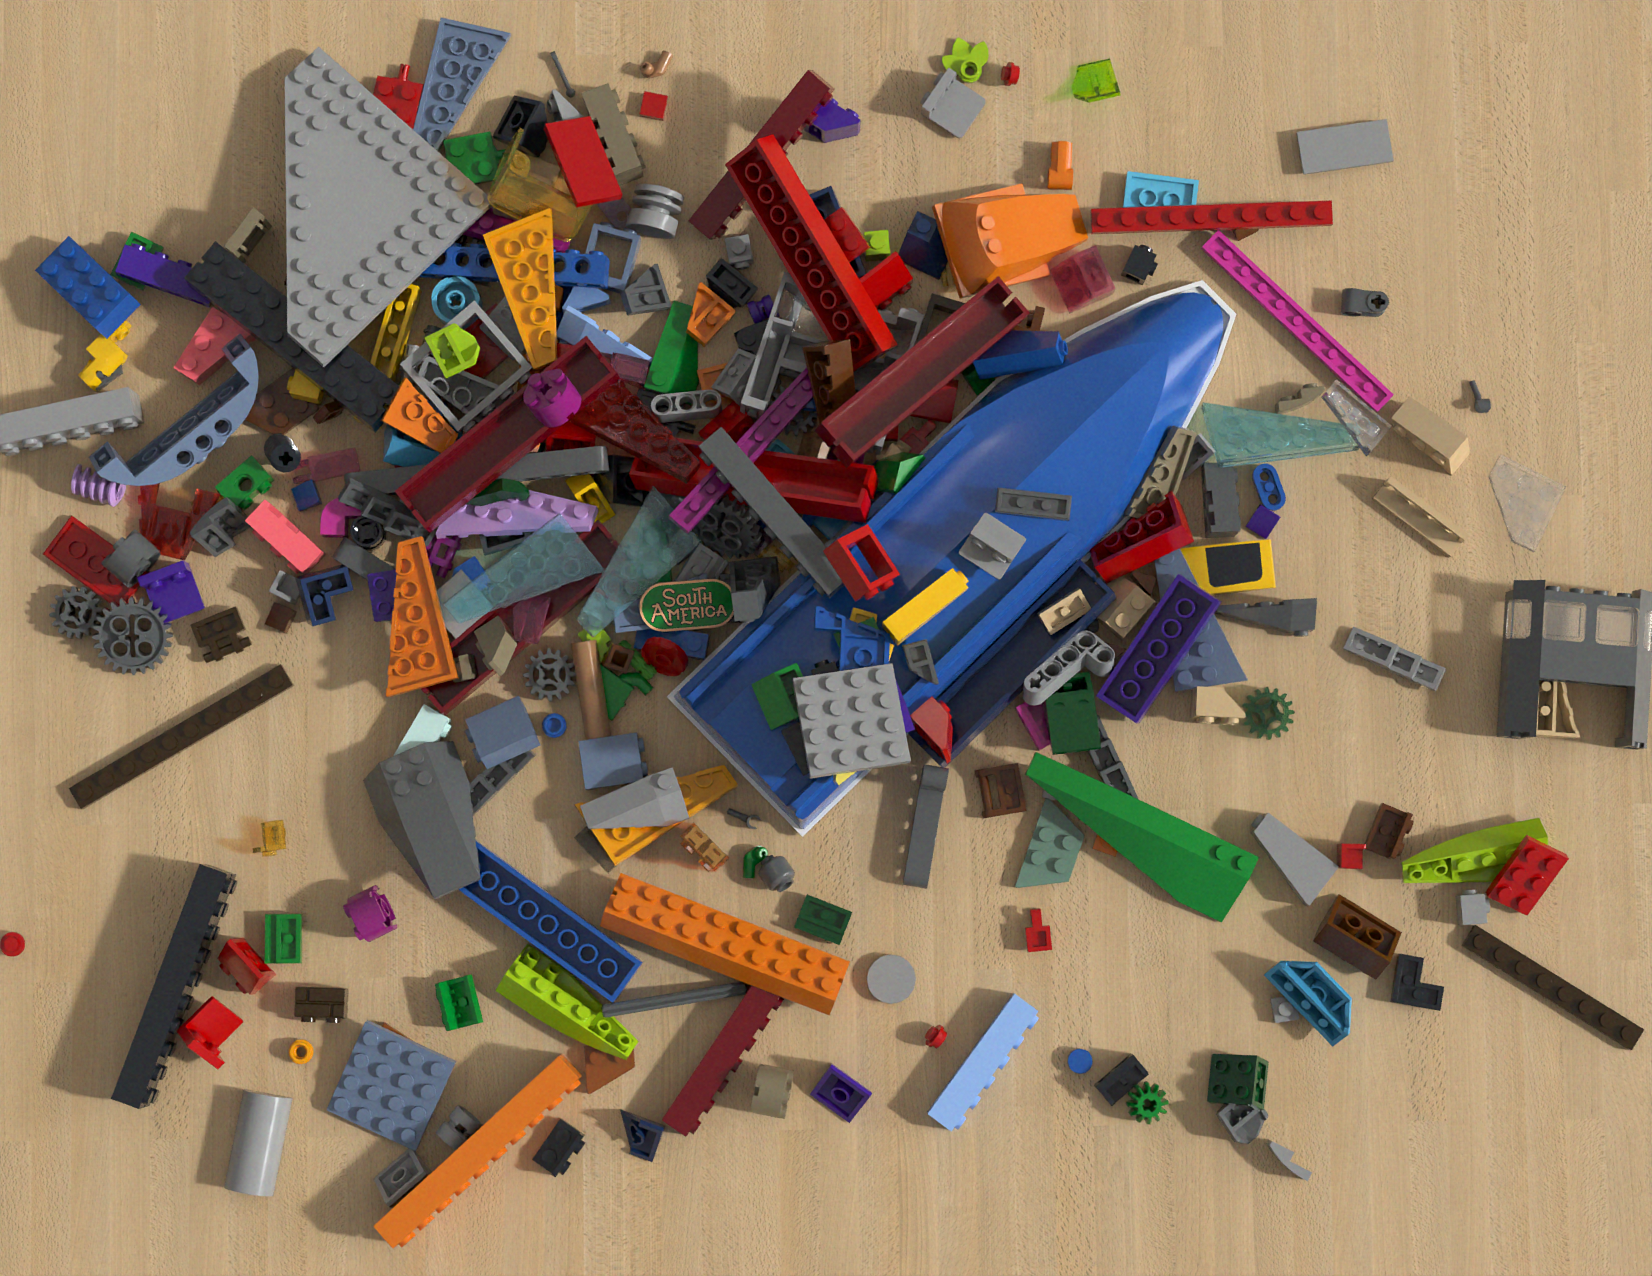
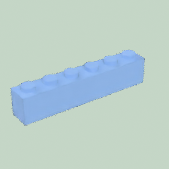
M1013 993L929 1108L927 1114L951 1132L954 1127L958 1130L966 1120V1117L963 1115L967 1109L971 1108L973 1110L980 1101L981 1097L978 1094L983 1087L987 1090L995 1080V1077L992 1075L996 1069L1000 1068L1002 1070L1009 1061L1010 1057L1007 1054L1012 1047L1016 1050L1024 1040V1037L1021 1035L1025 1029L1031 1030L1039 1018L1036 1016L1038 1010Z

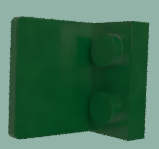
M1212 1054L1207 1102L1246 1105L1254 1110H1264L1269 1062L1257 1055Z

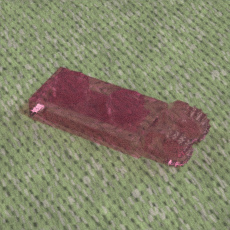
M356 448L315 455L301 460L295 470L309 466L310 474L294 477L293 483L300 484L311 479L316 482L344 476L346 473L361 472Z

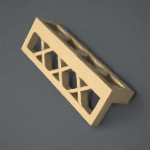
M1392 476L1384 482L1372 498L1373 501L1448 557H1451L1459 545L1469 536V534Z

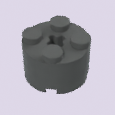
M133 530L126 539L121 537L113 545L115 551L103 560L102 565L121 583L130 588L139 582L137 577H140L145 571H150L161 554L137 530Z

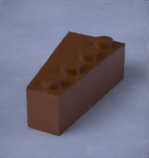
M850 339L826 340L802 347L819 424L856 394Z

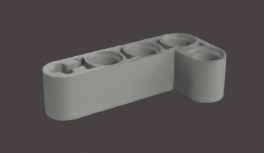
M1090 631L1079 632L1025 678L1023 688L1024 701L1033 706L1043 703L1085 666L1097 676L1105 677L1110 675L1114 667V650Z

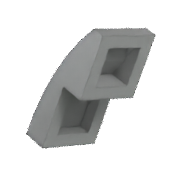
M1268 1139L1266 1144L1280 1163L1295 1175L1308 1181L1312 1172L1290 1162L1294 1152Z

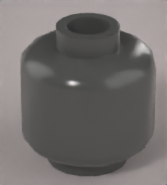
M770 855L762 860L759 877L769 890L782 892L793 884L795 872L785 857Z

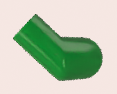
M627 672L626 674L622 673L619 675L623 681L632 687L636 686L645 696L654 688L638 672Z
M755 846L744 855L743 878H755V866L768 857V850L765 847Z

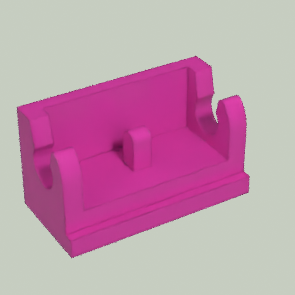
M1025 702L1017 706L1015 711L1038 751L1049 746L1050 740L1042 703L1033 706Z

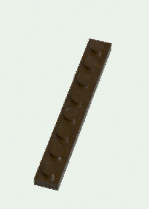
M1477 925L1472 927L1462 944L1467 950L1628 1050H1633L1644 1031L1640 1026Z

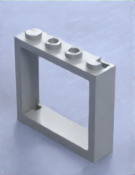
M475 301L470 303L441 329L453 323L462 328L477 315L521 365V368L458 421L414 370L417 365L432 353L427 342L400 363L403 369L459 433L462 430L466 433L476 424L474 420L479 415L486 416L495 408L493 403L499 398L503 401L514 392L511 388L518 382L521 385L525 383L532 375L530 372L533 370L532 366Z

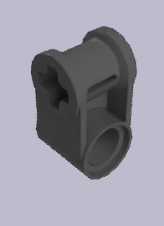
M1356 288L1342 290L1341 314L1344 316L1379 317L1389 305V298L1381 291ZM1374 300H1378V304L1381 305L1379 309L1375 308V304H1372Z

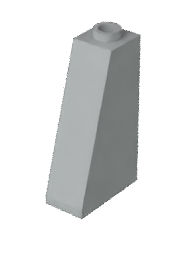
M1265 813L1263 816L1259 814L1251 824L1254 827L1251 831L1252 836L1305 906H1310L1339 866L1270 813Z

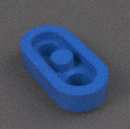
M1260 464L1252 473V480L1261 505L1270 511H1277L1286 501L1277 471L1270 464ZM1261 473L1268 475L1267 481L1260 479ZM1270 495L1275 496L1276 503H1270L1268 497Z

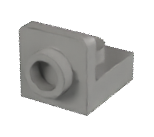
M748 234L725 238L728 260L732 267H735L736 270H743L749 268L750 264H754Z

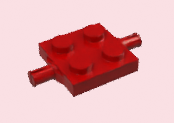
M400 64L398 77L389 78L377 75L373 95L413 129L424 84L409 81L407 78L410 66Z

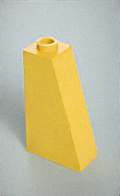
M952 568L883 621L882 628L890 634L891 639L898 646L967 591L968 586L966 583L969 581L960 570L956 572Z

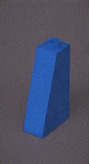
M1011 330L975 360L973 364L980 379L1040 370L1063 365L1065 355L1068 354V347L1066 341H1062L1059 331Z

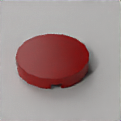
M662 637L647 639L641 649V655L646 664L649 666L652 664L656 667V672L666 676H679L689 664L685 651L671 640Z

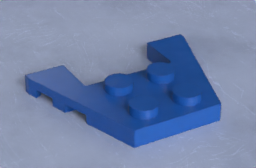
M820 606L815 607L814 631L840 633L839 671L889 664L890 634L863 623H856L846 619L843 615L833 614Z

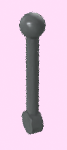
M553 51L550 54L567 89L566 95L573 97L575 90L570 87L557 55Z

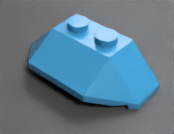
M1280 961L1264 974L1332 1047L1349 1035L1352 998L1318 962Z

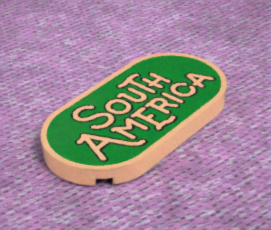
M717 579L656 583L647 588L644 594H642L639 600V614L647 626L661 632L720 627L726 624L734 615L731 587Z

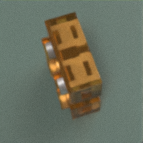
M695 823L680 836L683 839L680 844L691 855L696 852L701 857L698 862L708 872L711 869L717 872L730 859Z

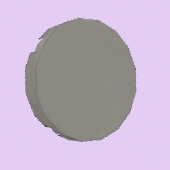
M892 954L881 956L874 961L867 975L868 988L873 996L881 1002L890 1004L901 1002L909 997L916 981L915 972L910 963L901 956Z

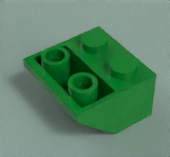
M797 663L778 670L751 684L770 730L799 719L792 682L793 678L803 677Z

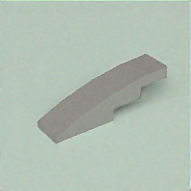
M1356 627L1352 628L1343 648L1368 662L1435 692L1446 671L1444 667L1427 661L1422 656L1402 649L1397 644Z

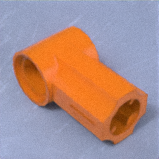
M1067 141L1052 142L1047 188L1072 190V143Z

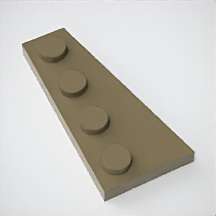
M1172 426L1124 514L1140 518L1148 512L1146 508L1153 503L1158 505L1165 500L1164 495L1172 491L1176 496L1197 435L1196 431Z

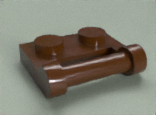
M1018 763L975 770V776L979 779L984 811H982L983 819L1027 811ZM990 775H995L1001 807L998 809L993 808L988 780Z

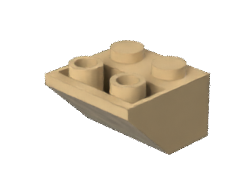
M1197 686L1191 690L1190 719H1196L1197 724H1211L1214 720H1221V725H1235L1245 718V712L1222 687Z

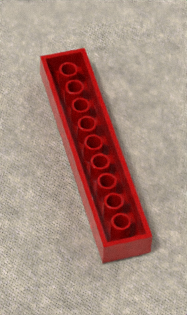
M772 134L755 140L729 160L725 166L828 340L850 339L853 372L865 368L897 346L896 340L775 136Z

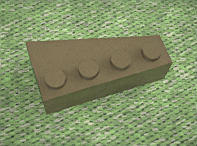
M609 83L581 93L619 186L644 177L642 169H645L646 166L642 156H637L634 149L637 143L633 133L628 134L625 125L629 124L624 111L620 112L617 103H620V99L616 89L611 90Z

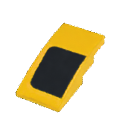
M1270 539L1180 549L1199 587L1211 595L1276 588Z

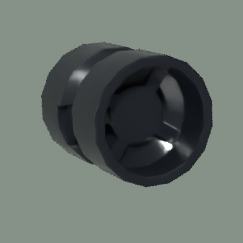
M360 516L353 521L350 534L360 547L366 550H376L384 544L386 530H384V526L381 523L364 516Z

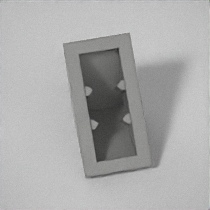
M1201 433L1195 438L1182 476L1183 480L1216 452Z

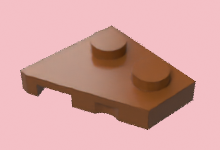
M584 1046L587 1094L595 1092L635 1067L634 1049L625 1060L591 1046Z

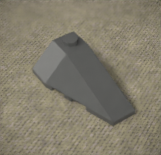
M1317 598L1290 599L1279 602V604L1266 601L1255 603L1253 606H1250L1249 603L1219 605L1215 614L1285 633H1294V637L1308 636V632L1315 630Z

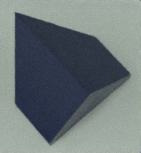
M620 1109L630 1146L629 1154L653 1162L665 1125Z

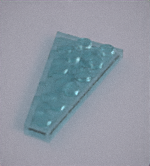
M654 486L648 493L646 500L637 512L635 519L577 617V621L592 638L701 543V540L692 530L686 534L669 519V515L674 509Z
M558 513L443 604L456 621L462 623L495 609L507 607L520 600H526L557 589L573 581L582 580L584 577L604 572L605 569L561 513Z

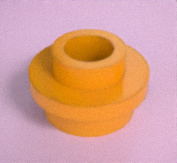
M296 1040L289 1047V1057L296 1064H305L313 1057V1046L307 1040ZM303 1047L306 1050L304 1056L298 1055V1048Z

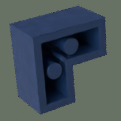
M341 564L295 577L307 624L313 627L335 621L336 617L330 596L353 590L348 567Z

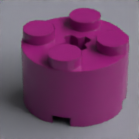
M561 369L548 370L541 374L535 373L529 377L528 386L523 396L524 403L544 426L556 427L568 421L567 417L572 412L574 415L576 414L581 405V395Z
M377 885L348 898L347 904L343 905L347 917L352 918L356 926L354 927V932L360 941L365 939L367 942H371L397 929V924H392V920L396 919L394 911L385 894L380 896L377 893V890L380 889Z

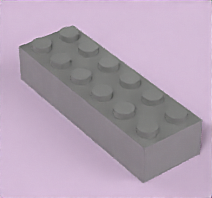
M129 387L1 414L0 453H5V456L19 454V450L28 448L29 451L42 449L45 444L52 443L53 446L66 444L68 439H89L91 434H113L114 429H136L138 424L144 423L139 395Z

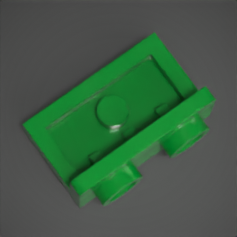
M472 974L435 983L436 998L440 1004L441 1018L446 1031L483 1022Z

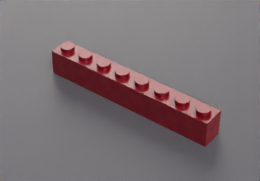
M807 70L749 145L759 138L773 134L787 156L788 152L786 150L791 144L795 145L803 136L801 131L806 125L810 126L817 119L818 114L816 112L820 107L827 106L832 100V92L835 88L814 70ZM729 171L726 172L688 220L709 240L720 239L728 230L726 225L731 219L735 220L742 213L743 209L741 206L746 201Z
M751 986L663 1117V1122L685 1137L689 1132L694 1135L702 1123L698 1118L702 1112L708 1114L715 1103L712 1097L716 1091L722 1093L729 1082L725 1079L730 1071L736 1072L743 1061L739 1057L744 1050L747 1052L751 1050L757 1041L753 1036L758 1029L763 1032L771 1020L767 1015L771 1009L777 1011L784 998Z

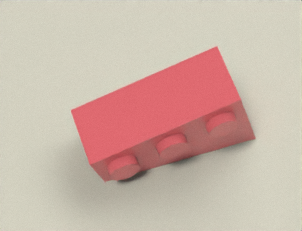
M212 307L173 368L200 385L229 360L221 348L239 334L244 337L248 344L251 341H255L256 338L227 315Z
M264 500L245 520L254 529L252 533L260 541L267 540L272 545L269 549L279 558L283 555L290 561L287 566L296 574L300 571L303 574H308L326 555L267 500Z

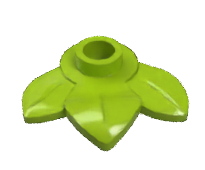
M957 38L952 48V55L942 57L943 66L946 70L950 68L955 71L956 75L966 83L976 82L981 76V67L988 61V47L983 41L972 48L966 41ZM971 68L974 70V73L967 75L965 70Z

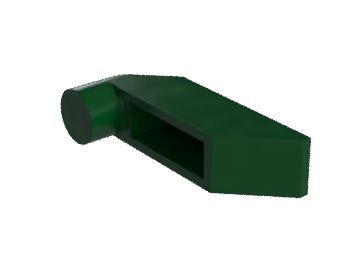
M501 478L493 481L466 504L485 506L514 497L519 501H524L529 497L530 492L519 481Z

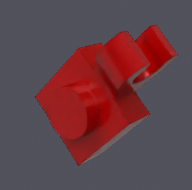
M928 420L918 431L912 426L899 440L911 447L909 453L920 454L929 445L925 438L937 427L931 420Z
M1040 908L1030 909L1032 927H1025L1027 952L1052 950L1050 925L1042 926Z

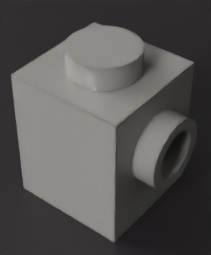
M1477 889L1462 890L1463 895L1455 896L1458 925L1487 923L1490 903L1488 898L1485 899V894H1477Z

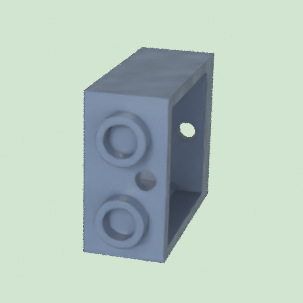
M600 222V224H593L585 254H589V251H594L599 234L632 242L622 279L609 277L608 289H604L620 294L629 286L641 244V237L637 235L638 232L635 230L624 228L622 231L614 229V225L610 223ZM587 263L582 264L581 274L588 270L589 265Z

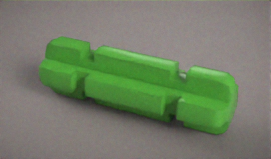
M623 640L618 644L622 647L631 649V645L626 640ZM635 648L631 649L635 652L630 665L637 672L641 671V675L646 680L652 679L657 673L656 669L652 665H647L642 655Z

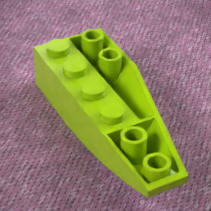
M1540 818L1467 833L1428 848L1401 862L1403 883L1493 882L1526 835L1547 845L1548 836Z
M528 943L505 973L495 990L555 1030L602 1052L626 1060L639 1042L614 1016L603 1017L602 1004L568 970Z

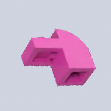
M338 498L333 499L325 506L322 512L320 535L324 538H348L349 519L360 517L361 510L339 502Z

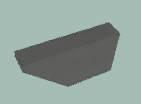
M927 639L902 645L909 671L934 685L939 684Z

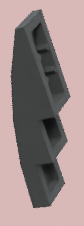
M352 478L348 479L338 495L339 502L361 510V516L382 523L386 531L406 539L422 536L425 546L429 545L438 529L437 527L431 533L428 532L405 504Z
M1097 715L1101 749L1089 750L1088 754L1102 783L1138 799L1122 761H1120L1099 715Z
M532 750L485 769L481 774H478L470 783L473 816L536 756Z

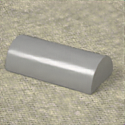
M248 1089L243 1090L224 1185L225 1189L256 1196L274 1195L293 1098Z

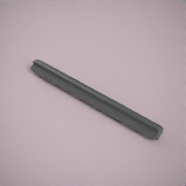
M741 981L603 1004L601 1009L603 1017L607 1018L745 995L747 988L746 983Z

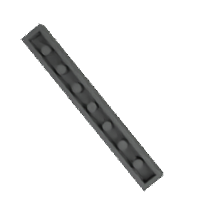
M722 427L699 445V449L702 452L699 456L708 467L712 464L718 470L715 473L718 479L724 485L729 483L734 489L731 492L739 503L745 501L750 507L747 510L756 522L761 520L766 527L763 530L772 540L775 538L779 540L782 544L780 547L781 551L788 559L793 556L799 563L796 568L805 578L809 575L815 583L812 586L821 596L826 594L830 599L845 586L823 552L827 547Z

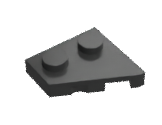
M658 264L651 266L620 293L627 316L664 311L672 307Z

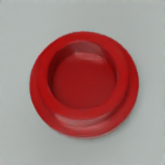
M1008 62L1006 66H1003L1001 80L1004 81L1005 86L1017 84L1020 74L1019 66L1014 65L1013 62Z
M17 932L5 934L0 941L1 951L10 957L20 955L25 949L23 936Z
M932 1026L927 1031L925 1038L927 1039L926 1045L928 1047L933 1046L937 1049L942 1045L947 1036L943 1026Z

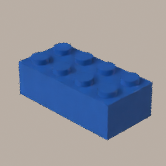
M70 236L35 270L106 339L141 305Z

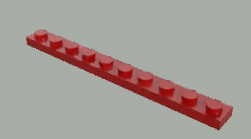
M1332 200L1097 208L1090 210L1091 235L1323 227L1333 225Z

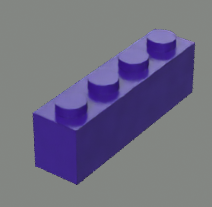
M132 243L131 246L124 245L115 271L116 275L210 308L211 303L191 288L184 279L192 269L191 263L183 260H178V262L168 260V255L157 251L154 254L145 252V247Z

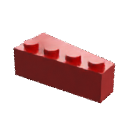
M1172 491L1164 495L1166 499L1158 505L1153 503L1146 508L1148 512L1137 520L1133 518L1128 521L1125 529L1119 533L1113 532L1090 550L1094 567L1106 583L1194 542L1183 506Z

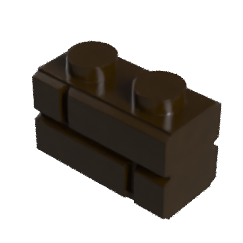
M296 987L294 1016L301 1017V1022H316V1018H326V1023H340L341 1018H347L348 988Z

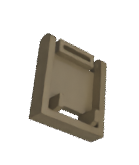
M252 208L224 247L245 264L246 260L241 253L243 252L249 256L265 234L262 229L265 227L270 230L272 225L262 213Z

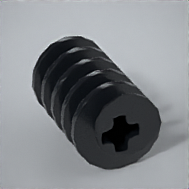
M277 433L271 435L265 441L264 453L277 471L283 473L291 472L299 466L301 453L288 436Z

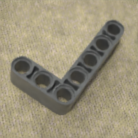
M926 764L922 768L903 885L924 889L928 887L943 793L947 785L949 768Z

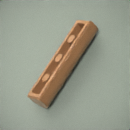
M590 640L571 643L585 739L611 736L597 641Z

